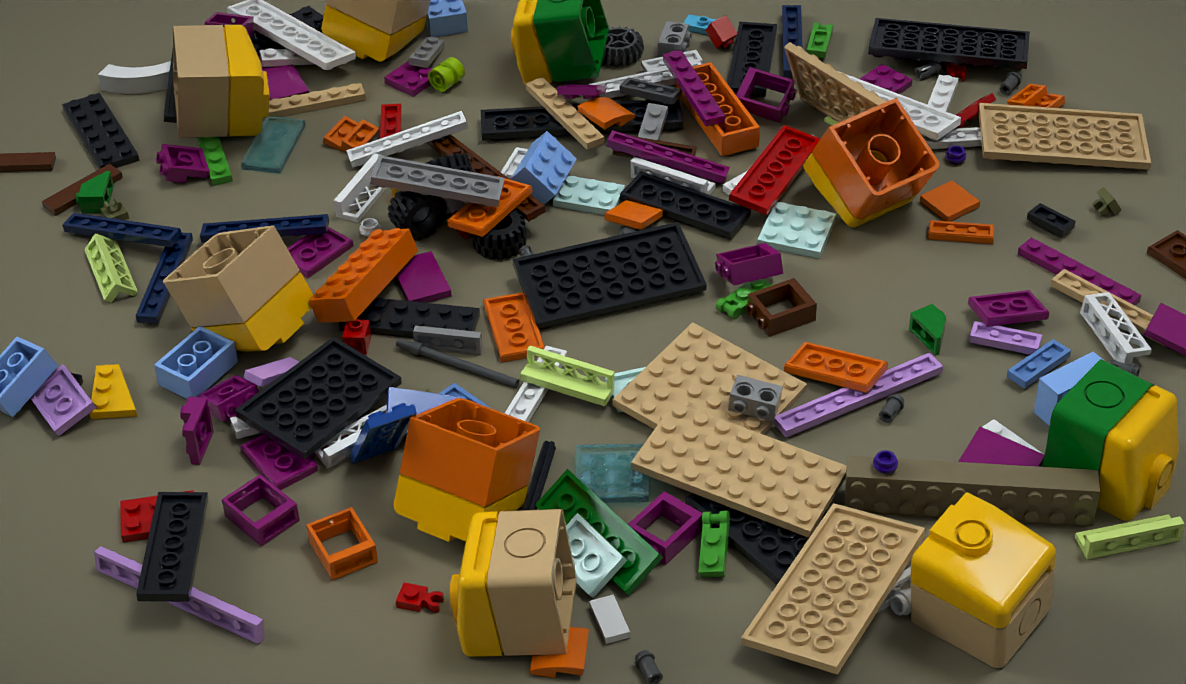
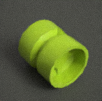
M449 57L429 71L428 79L433 88L439 92H445L464 78L465 69L458 59Z

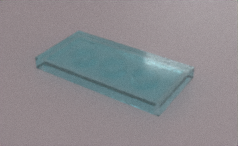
M273 116L266 117L262 124V132L256 135L241 162V168L244 170L281 174L306 126L305 120Z

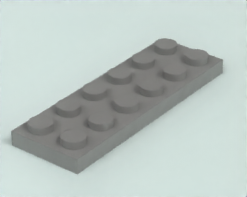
M379 155L370 184L381 188H394L404 192H417L421 195L439 196L443 199L461 200L465 203L483 204L486 207H498L505 178Z

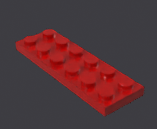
M783 125L731 191L729 201L767 215L802 170L804 163L820 141V138Z

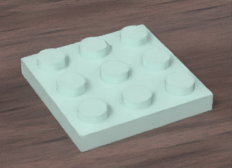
M777 202L770 211L757 239V244L766 243L778 251L820 259L836 222L837 213Z

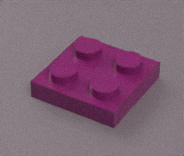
M408 60L384 77L385 84L414 97L431 85L428 74L432 69L409 65Z
M883 64L860 78V80L897 94H901L911 87L913 80Z
M563 85L557 87V95H563L564 99H575L580 97V95H583V99L599 98L600 94L606 93V85Z

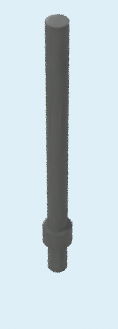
M398 338L396 341L397 347L409 350L413 355L419 357L423 355L517 388L519 385V379L427 348L423 343L417 341L410 342L402 338Z

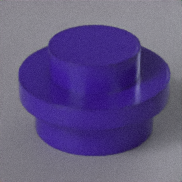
M954 145L949 147L945 157L951 163L959 164L966 160V152L963 147Z
M883 450L874 457L873 467L881 473H891L897 469L898 460L893 452Z

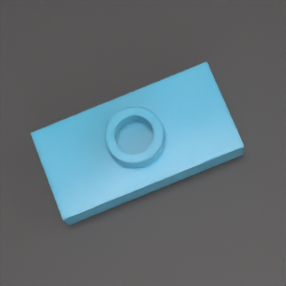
M688 14L683 23L689 24L690 32L708 35L705 29L716 19Z

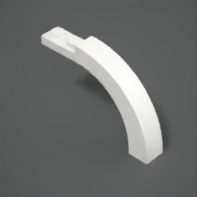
M171 61L154 66L134 68L108 64L98 74L101 90L120 94H140L167 89Z

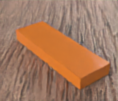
M929 220L928 239L993 244L994 225Z

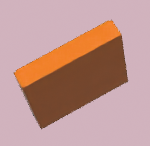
M949 181L920 195V202L945 221H952L980 207V201L954 181Z
M628 200L605 212L606 221L638 230L644 229L663 216L662 209Z

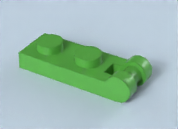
M814 22L807 47L808 54H813L817 58H826L833 34V24L820 25V23Z
M764 279L747 282L726 298H720L716 303V309L720 312H727L729 317L736 319L746 312L749 293L772 286L773 284Z
M720 511L719 514L703 512L698 573L700 577H725L730 525L729 511ZM720 523L719 528H712L713 524Z

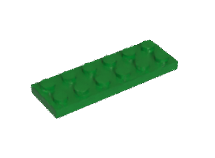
M568 469L536 503V507L539 510L563 509L566 525L578 513L624 556L627 561L611 579L628 595L637 588L663 558Z

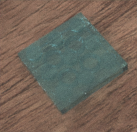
M644 444L576 445L575 476L604 503L649 502L648 475L631 469L632 460Z

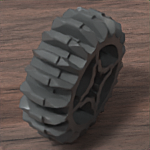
M612 26L609 29L602 64L607 63L608 66L615 65L616 67L622 65L624 67L625 64L631 65L632 62H637L644 50L643 39L639 32H635L634 29H628V27L621 28L619 26L614 28Z

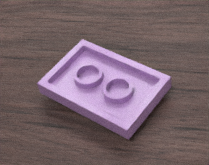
M64 364L54 370L51 376L38 388L37 392L30 397L58 436L96 408L95 404Z

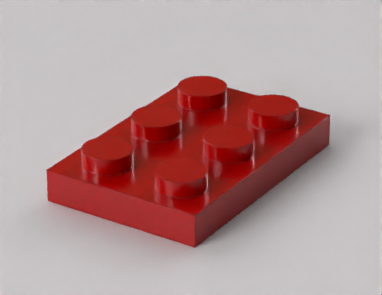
M157 496L120 501L121 537L123 543L148 539Z

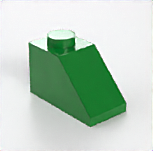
M105 171L81 185L80 191L76 193V203L80 205L81 213H101L100 208L104 207V202L109 204L114 189L110 171Z
M934 304L910 313L909 330L935 356L940 353L946 316Z

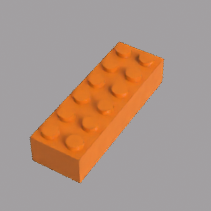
M712 62L693 66L724 113L725 122L705 126L683 91L680 99L720 155H731L759 147V125ZM675 80V88H680Z
M394 228L384 231L377 229L370 233L366 241L362 242L360 247L349 255L346 262L340 265L338 270L327 278L325 284L317 289L315 294L309 299L318 323L355 321L418 252L410 229Z

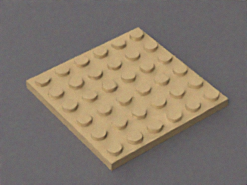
M692 322L613 398L612 406L655 429L671 405L677 402L764 435L774 425L772 421L728 410L730 392L737 375L783 386L781 403L776 415L786 412L806 391L807 384Z

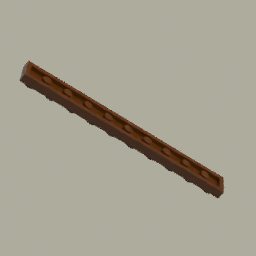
M451 134L426 142L443 156L467 154L474 173L509 179ZM529 195L513 209L518 210L528 222L546 212L545 206L532 195Z

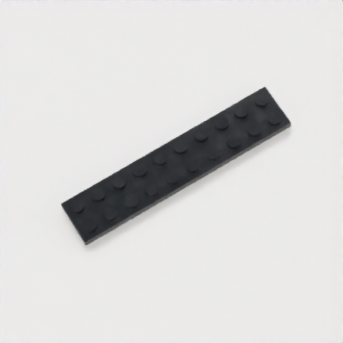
M679 99L673 105H666L663 102L654 100L616 102L635 114L633 120L621 127L613 124L604 130L586 118L600 133H611L612 130L617 132L640 131L648 103L668 106V114L663 129L674 130L683 128ZM572 104V106L578 111V105L580 104ZM543 106L481 110L482 140L540 137L546 131L553 137L561 135L572 136Z

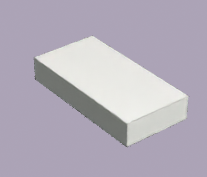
M614 594L589 601V607L605 644L630 638V630Z

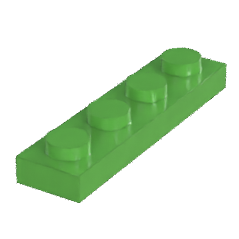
M197 137L210 171L209 176L212 185L233 182L219 137Z

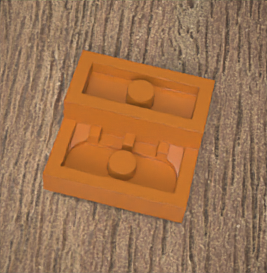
M1030 83L1010 98L1007 103L1008 105L1059 108L1065 103L1064 95L1048 93L1047 86Z
M609 97L591 99L578 105V112L604 130L613 124L621 127L635 118V114Z
M344 115L324 136L323 143L332 148L347 152L346 150L369 143L379 132L380 128L364 119L358 123Z
M570 627L567 654L532 655L529 674L555 678L556 672L583 676L589 629Z

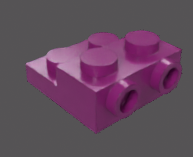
M162 144L161 151L157 152L156 163L161 164L160 175L164 176L166 181L186 183L188 176L208 178L210 171L202 148Z
M234 375L200 393L197 397L207 398L212 416L224 422L230 421V418L235 417V410L256 395L259 389L256 384Z
M189 396L185 406H182L180 411V418L184 421L182 435L186 438V453L189 454L191 464L200 465L214 430L207 398Z

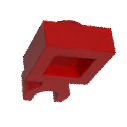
M944 62L946 74H950L951 77H959L962 82L965 81L967 68L965 63L955 65L951 62Z
M404 582L396 599V608L421 612L422 608L426 607L429 611L438 613L440 607L436 601L444 602V595L439 591L428 593V587Z

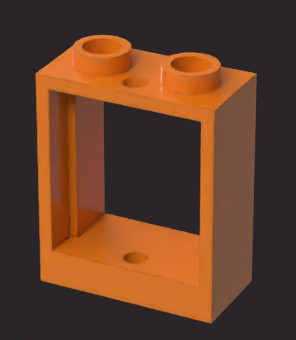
M352 507L306 524L309 543L331 580L378 562L376 545ZM352 530L359 544L328 555L321 541Z

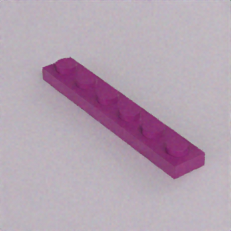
M680 50L663 54V62L704 125L711 126L724 123V113L684 53Z
M613 130L606 143V147L614 151L628 153L633 157L666 165L674 170L685 171L696 177H704L715 183L724 184L730 169L728 166Z
M1032 237L1018 248V255L1056 275L1063 269H1066L1134 306L1141 300V294Z

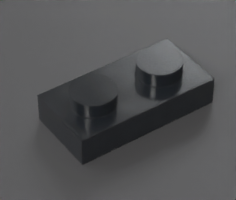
M1041 203L1027 213V220L1060 237H1064L1075 228V220Z

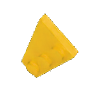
M119 364L96 366L91 397L96 408L89 413L90 418L136 417V409Z

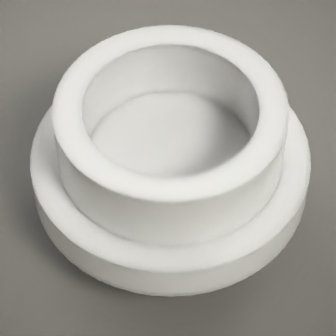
M374 218L364 219L359 227L360 233L366 237H369L370 233L374 230L381 229L380 224Z

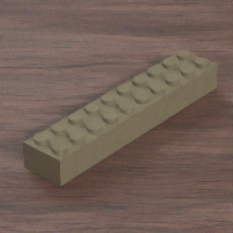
M847 455L844 506L869 513L941 517L951 504L955 506L961 497L968 492L996 506L1018 522L1094 526L1100 495L1098 470L897 458L898 467L894 472L881 473L873 467L874 457Z

